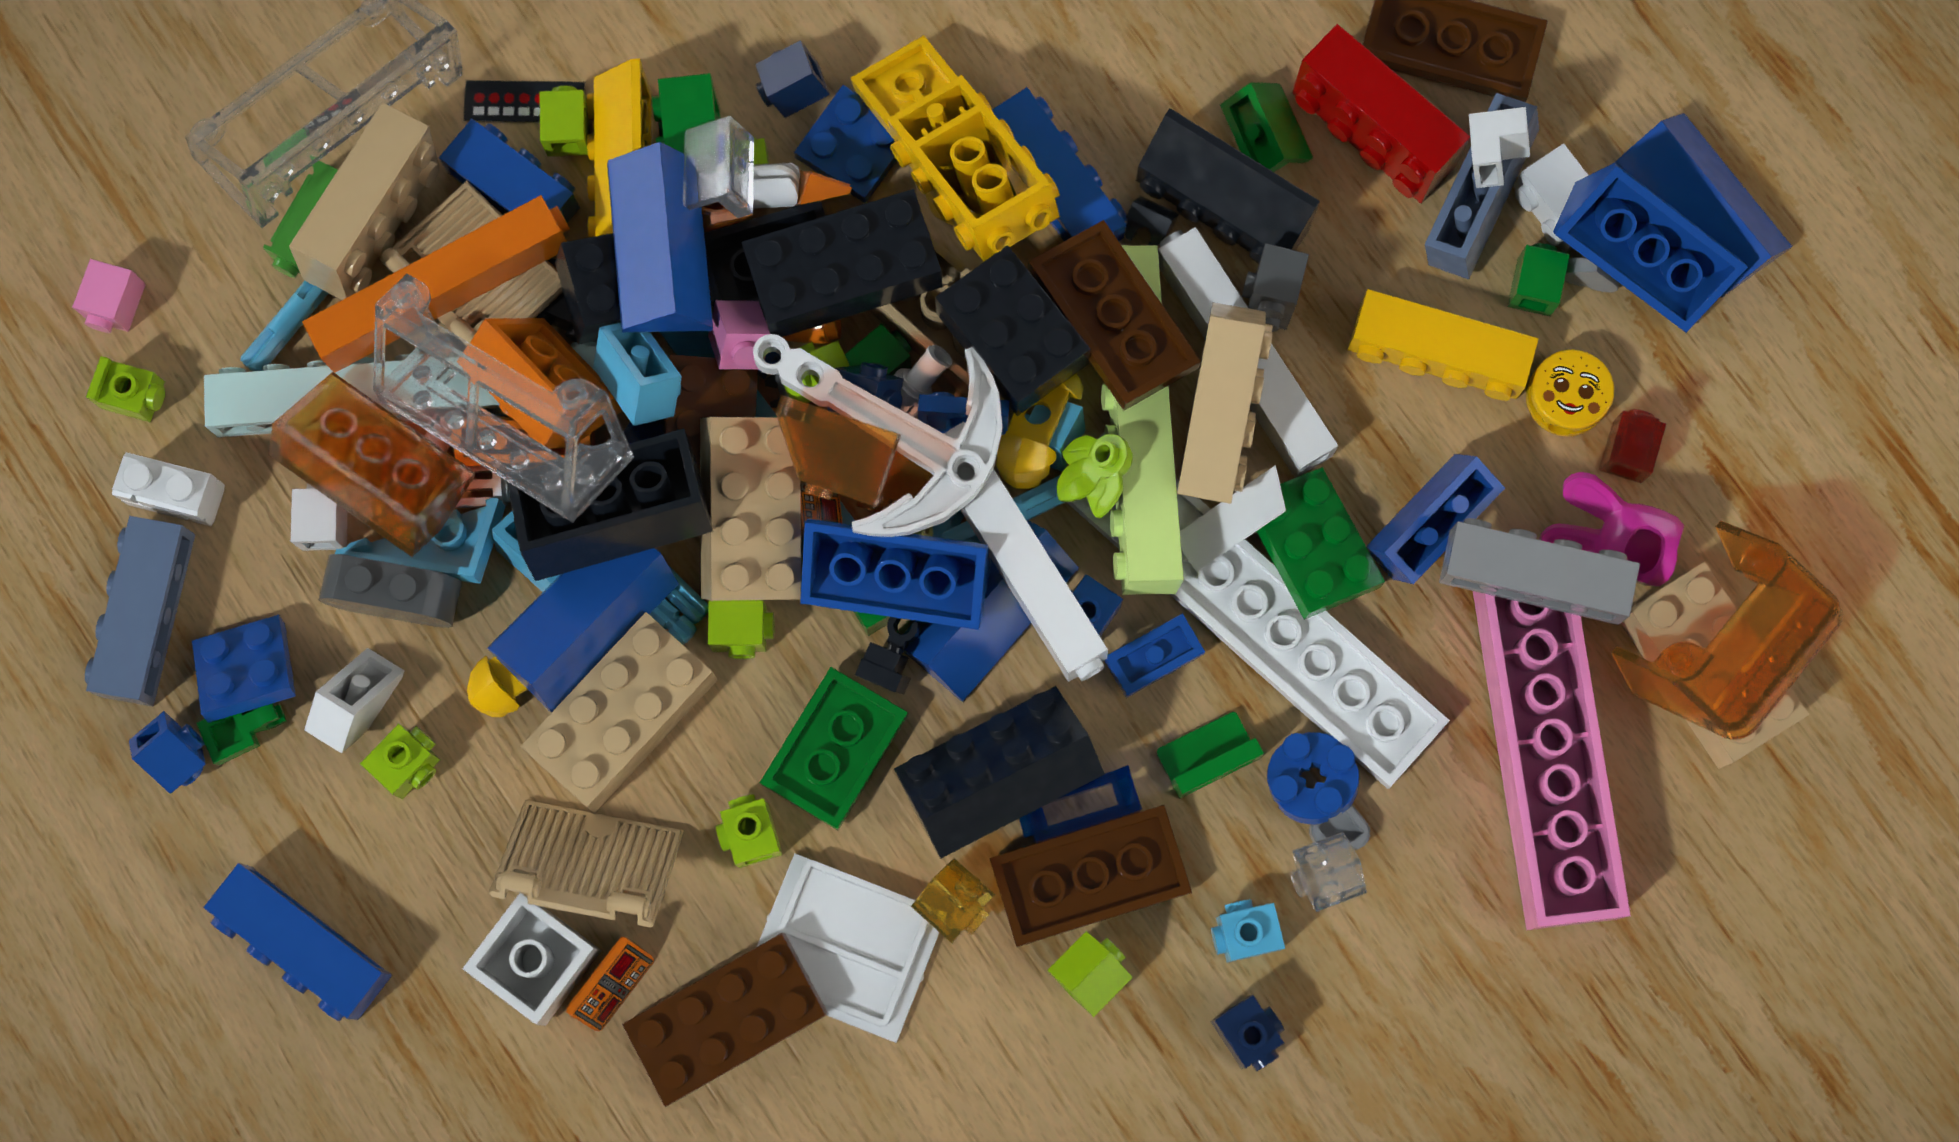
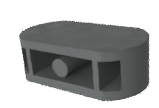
M331 554L328 557L318 600L326 605L349 612L439 628H450L453 626L462 581L433 570L343 554Z

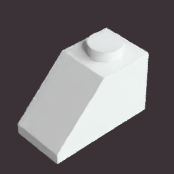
M367 648L316 691L304 730L338 752L343 753L369 729L402 679L405 670Z

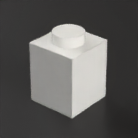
M328 482L307 483V489H292L290 542L302 551L336 550L346 547L348 498L339 489L334 488V484Z

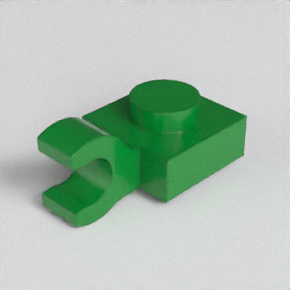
M272 703L256 708L249 713L243 712L209 723L204 719L196 724L213 764L220 766L259 747L260 743L256 733L278 727L287 722L281 705L274 706Z

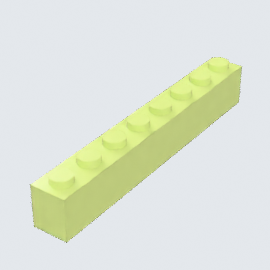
M1121 245L1162 304L1158 245ZM1103 384L1101 390L1102 409L1109 410L1110 425L1105 426L1104 435L1116 434L1124 438L1133 454L1131 467L1122 476L1123 492L1116 502V510H1111L1110 513L1111 536L1118 537L1119 553H1114L1113 556L1114 579L1121 580L1122 595L1176 594L1184 578L1169 386L1123 411L1106 384Z

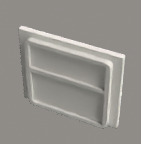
M794 853L771 913L766 918L767 923L757 947L775 936L785 933L829 1014L827 1016L897 1043L919 984L924 980L926 966L947 913Z

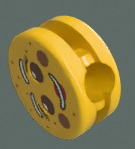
M1575 349L1562 350L1547 357L1532 374L1526 389L1527 407L1535 422L1552 434L1566 437L1581 435L1594 428L1607 414L1614 399L1613 378L1605 364L1594 355Z

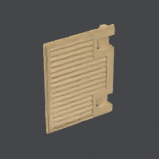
M466 181L392 248L386 249L379 260L394 273L410 265L405 258L413 251L420 258H423L499 218L502 214ZM548 260L437 319L458 340L468 347L476 334L473 328L485 318H535L563 293L557 269Z
M525 800L492 882L489 895L505 899L508 890L528 894V904L614 921L618 911L638 915L637 925L651 928L652 926L654 927L684 830Z

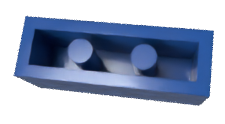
M471 118L439 156L448 174L462 184L468 181L502 214H506L542 195L549 209L558 206L567 223L580 209L573 193L576 189L567 179L558 173H555L552 177L540 169L542 166L541 162L533 154L524 148L517 152L507 145L508 138L490 123L483 127Z
M1454 454L1366 547L1373 559L1393 580L1414 584L1446 551L1449 532L1458 521L1464 523V520L1468 518L1477 519L1505 487L1477 456Z

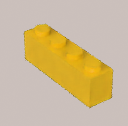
M1367 289L1360 304L1348 351L1357 353L1356 356L1359 359L1369 363L1378 364L1382 363L1383 360L1399 365L1401 371L1410 375L1423 376L1425 373L1441 377L1442 382L1449 386L1466 388L1469 385L1485 390L1484 394L1490 398L1507 401L1510 398L1517 399L1525 389L1539 338Z

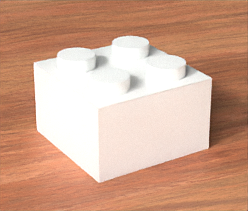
M519 893L462 969L534 1024L546 1026L602 950L545 907L528 904V896Z

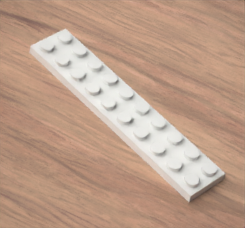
M1176 479V488L1178 491L1179 480ZM1177 494L1180 530L1211 510L1199 498ZM1087 497L1067 502L1119 549L1118 537H1112L1110 532L1111 510H1116V504L1102 518H1097L1090 508ZM1243 540L1198 572L1195 571L1181 550L1184 580L1176 594L1170 595L1325 734L1333 736L1340 743L1348 746L1353 751L1355 760L1387 789L1397 781L1450 721L1327 611L1304 620L1275 565L1248 541Z

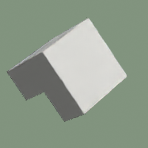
M1526 107L1469 114L1472 163L1476 188L1504 185L1502 160L1530 157Z

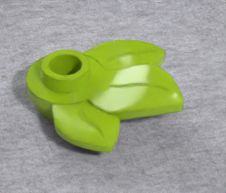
M1106 434L1099 439L1085 435L1074 439L1067 445L1062 455L1069 466L1062 471L1057 482L1058 500L1071 502L1087 497L1090 508L1097 518H1102L1113 508L1123 492L1122 476L1130 469L1133 460V454L1127 441L1116 434Z

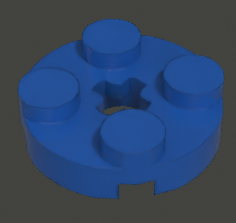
M1319 732L1294 733L1289 735L1273 753L1267 769V782L1273 800L1287 817L1300 823L1314 825L1328 822L1329 818L1335 817L1341 812L1343 814L1351 807L1358 793L1359 770L1353 751L1333 736ZM1311 768L1320 769V775L1326 777L1325 782H1317L1314 788L1306 787V779L1301 777V774L1304 771H1310Z

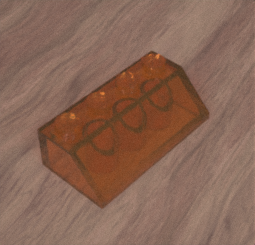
M334 372L330 373L272 423L270 457L411 557L420 551L443 528L475 477V472Z

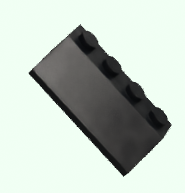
M1171 108L1165 114L1138 165L1136 181L1140 183L1141 189L1146 194L1157 200L1166 199L1177 206L1176 209L1179 214L1187 220L1195 223L1201 221L1212 228L1214 235L1222 242L1232 246L1238 244L1249 251L1250 257L1258 264L1265 243L1296 251L1308 233L1320 203L1313 196Z

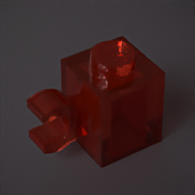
M1631 409L1627 412L1623 410L1612 422L1599 471L1638 483L1644 482L1653 473L1666 423L1660 422L1659 418H1656L1647 411Z

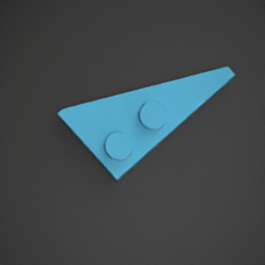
M490 498L485 500L486 506L462 514L455 509L443 513L436 519H424L393 529V536L370 542L367 538L351 542L344 548L336 549L335 554L433 570L455 577L460 581L481 584L494 544L492 529L501 521L506 506L499 498Z

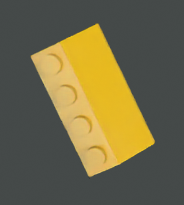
M640 58L629 59L594 77V93H587L589 120L594 119V134L587 135V152L589 160H594L595 175H588L587 178L589 201H595V216L588 217L589 238L613 233L607 168L608 160L652 145L651 90Z

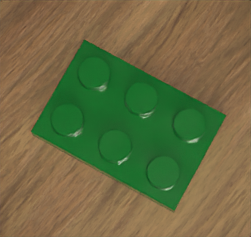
M1323 467L1281 483L1280 486L1286 511L1259 529L1257 533L1303 619L1305 620L1381 588L1385 580Z
M830 667L759 783L838 831L908 717V712Z

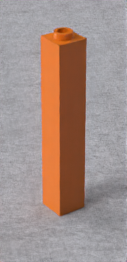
M542 195L305 319L302 323L322 361L336 373L436 320L438 317L453 311L472 299L556 256L560 244L567 242L563 233L570 230L558 206L549 209Z

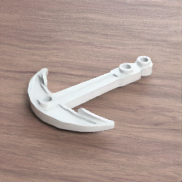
M764 335L755 343L753 356L755 364L760 371L769 375L778 374L783 385L820 407H830L933 475L930 481L914 498L908 493L884 510L869 517L853 521V533L868 536L894 537L910 535L944 523L970 503L985 485L995 465L1003 426L999 391L986 363L973 347L965 349L964 352L969 377L968 399L966 403V415L969 416L960 436L955 439L843 379L838 370L803 349H790L787 341L779 335ZM770 352H776L781 356L780 360L774 364L767 363L764 357ZM807 375H815L819 378L818 384L813 387L805 386L802 381ZM962 467H969L975 474L971 479L963 480L958 476L957 472Z

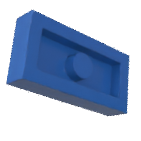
M1182 613L1110 653L1104 661L1123 694L1128 698L1203 656L1205 650Z

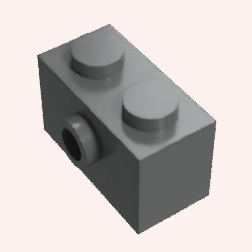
M1265 243L1256 273L1250 271L1247 273L1242 297L1249 299L1247 306L1249 309L1266 312L1265 324L1273 325L1272 332L1278 331V329L1287 330L1297 305L1309 254Z

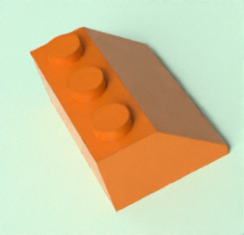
M485 318L459 360L472 374L473 381L486 389L498 401L502 412L513 418L527 432L528 439L542 449L573 447L623 411L598 374L544 318Z

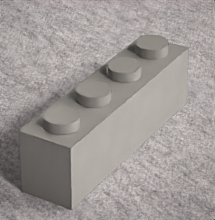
M1473 518L1465 519L1464 523L1458 521L1449 532L1439 580L1441 584L1617 625L1630 617L1640 563L1628 561L1627 555L1614 550H1600L1599 554L1581 550L1582 545L1571 540L1557 539L1554 540V543L1536 539L1537 535L1523 529H1510L1509 533L1491 529L1492 524L1487 521Z

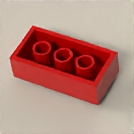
M1336 24L1302 59L1292 91L1297 104L1308 114H1316L1326 122L1331 134L1339 141H1348L1360 151L1362 160L1374 170L1381 169L1393 180L1394 187L1407 198L1413 197L1421 204L1456 167L1470 136L1340 25Z

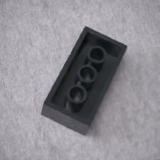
M914 189L741 242L770 334L781 337L942 288V271Z
M685 429L507 478L520 553L535 581L713 532L697 461Z
M1056 686L1034 695L1029 700L1003 713L994 715L990 720L962 734L955 735L949 741L923 754L916 755L894 768L918 819L940 859L1105 775L1088 733Z

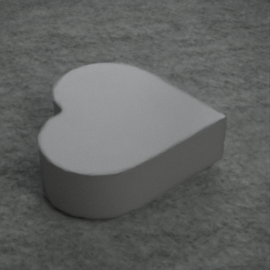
M1576 257L1568 260L1564 281L1578 286H1587L1600 292H1615L1618 290L1619 282L1586 257Z
M1351 805L1343 814L1341 812L1337 816L1329 818L1328 822L1310 824L1309 836L1318 847L1332 848L1338 845L1344 850L1355 851L1365 846L1369 841L1370 827L1356 808Z

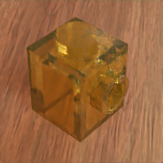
M953 858L929 882L911 907L948 941L953 943L965 930L972 936L985 922L989 914L984 908L995 894L960 862Z

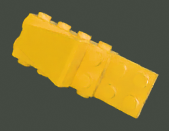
M924 35L850 78L855 91L895 141L890 145V148L900 166L904 168L909 165L913 170L911 171V176L918 189L926 196L933 215L945 223L954 226L955 234L965 250L968 251L973 248L983 262L1001 251L1006 245L1011 248L1012 245L1032 233L1044 229L1052 221L1060 217L1055 200L1060 196V193L1048 173L1043 174L1039 170L1028 148L1025 145L1020 146L1005 120L1002 118L998 119L994 115L986 97L981 92L976 93L963 75L958 77Z

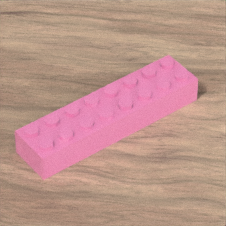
M1473 591L1526 930L1629 917L1631 915L1581 616Z

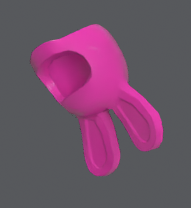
M1574 473L1564 480L1563 497L1565 500L1603 520V527L1601 529H1593L1577 525L1553 524L1541 533L1538 540L1554 543V540L1557 539L1571 540L1582 545L1581 550L1599 554L1600 550H1614L1627 555L1628 561L1640 563L1636 583L1644 586L1660 587L1669 580L1677 563V549L1684 528V524L1678 517L1653 506L1627 503L1606 483L1590 473Z

